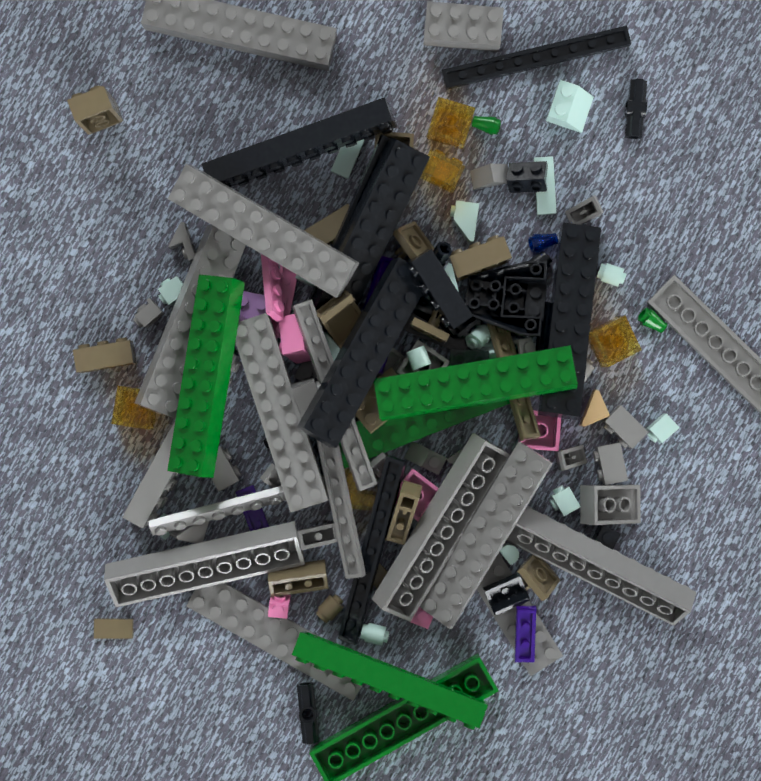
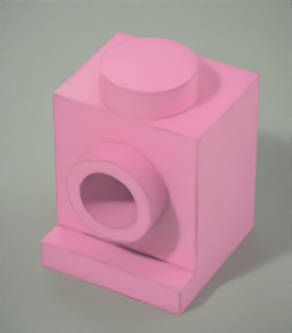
M291 594L270 597L268 617L287 619Z

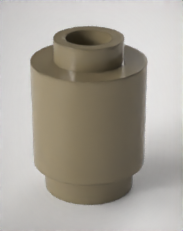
M330 594L318 607L317 616L325 623L332 621L344 608L342 605L344 601L338 595L332 596Z

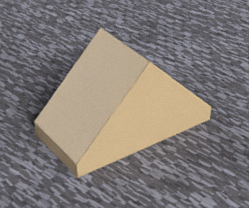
M595 389L592 391L579 426L585 427L610 416L599 390Z

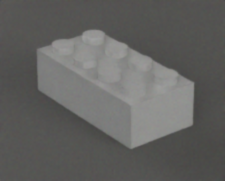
M427 1L423 45L499 52L504 8Z

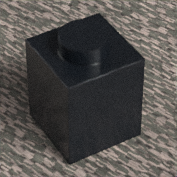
M599 525L592 539L613 549L621 533L605 525Z

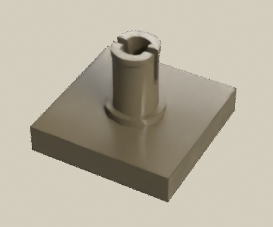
M415 221L393 232L394 237L401 245L400 248L395 250V255L401 254L398 258L400 257L404 260L405 257L409 256L412 260L427 249L434 250L433 245Z
M433 310L428 323L414 317L410 326L411 329L445 345L450 334L438 329L441 322L440 314L436 318L438 310Z
M530 554L517 571L523 578L522 581L526 591L531 588L541 601L547 599L560 582L559 577L546 561L533 554Z

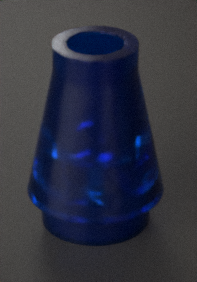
M533 234L532 237L528 238L530 250L538 253L552 245L558 244L557 234Z

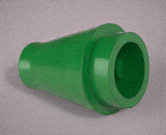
M474 116L472 127L492 136L499 133L500 119H497V117Z
M644 308L637 319L641 325L660 333L667 327V323L653 309Z

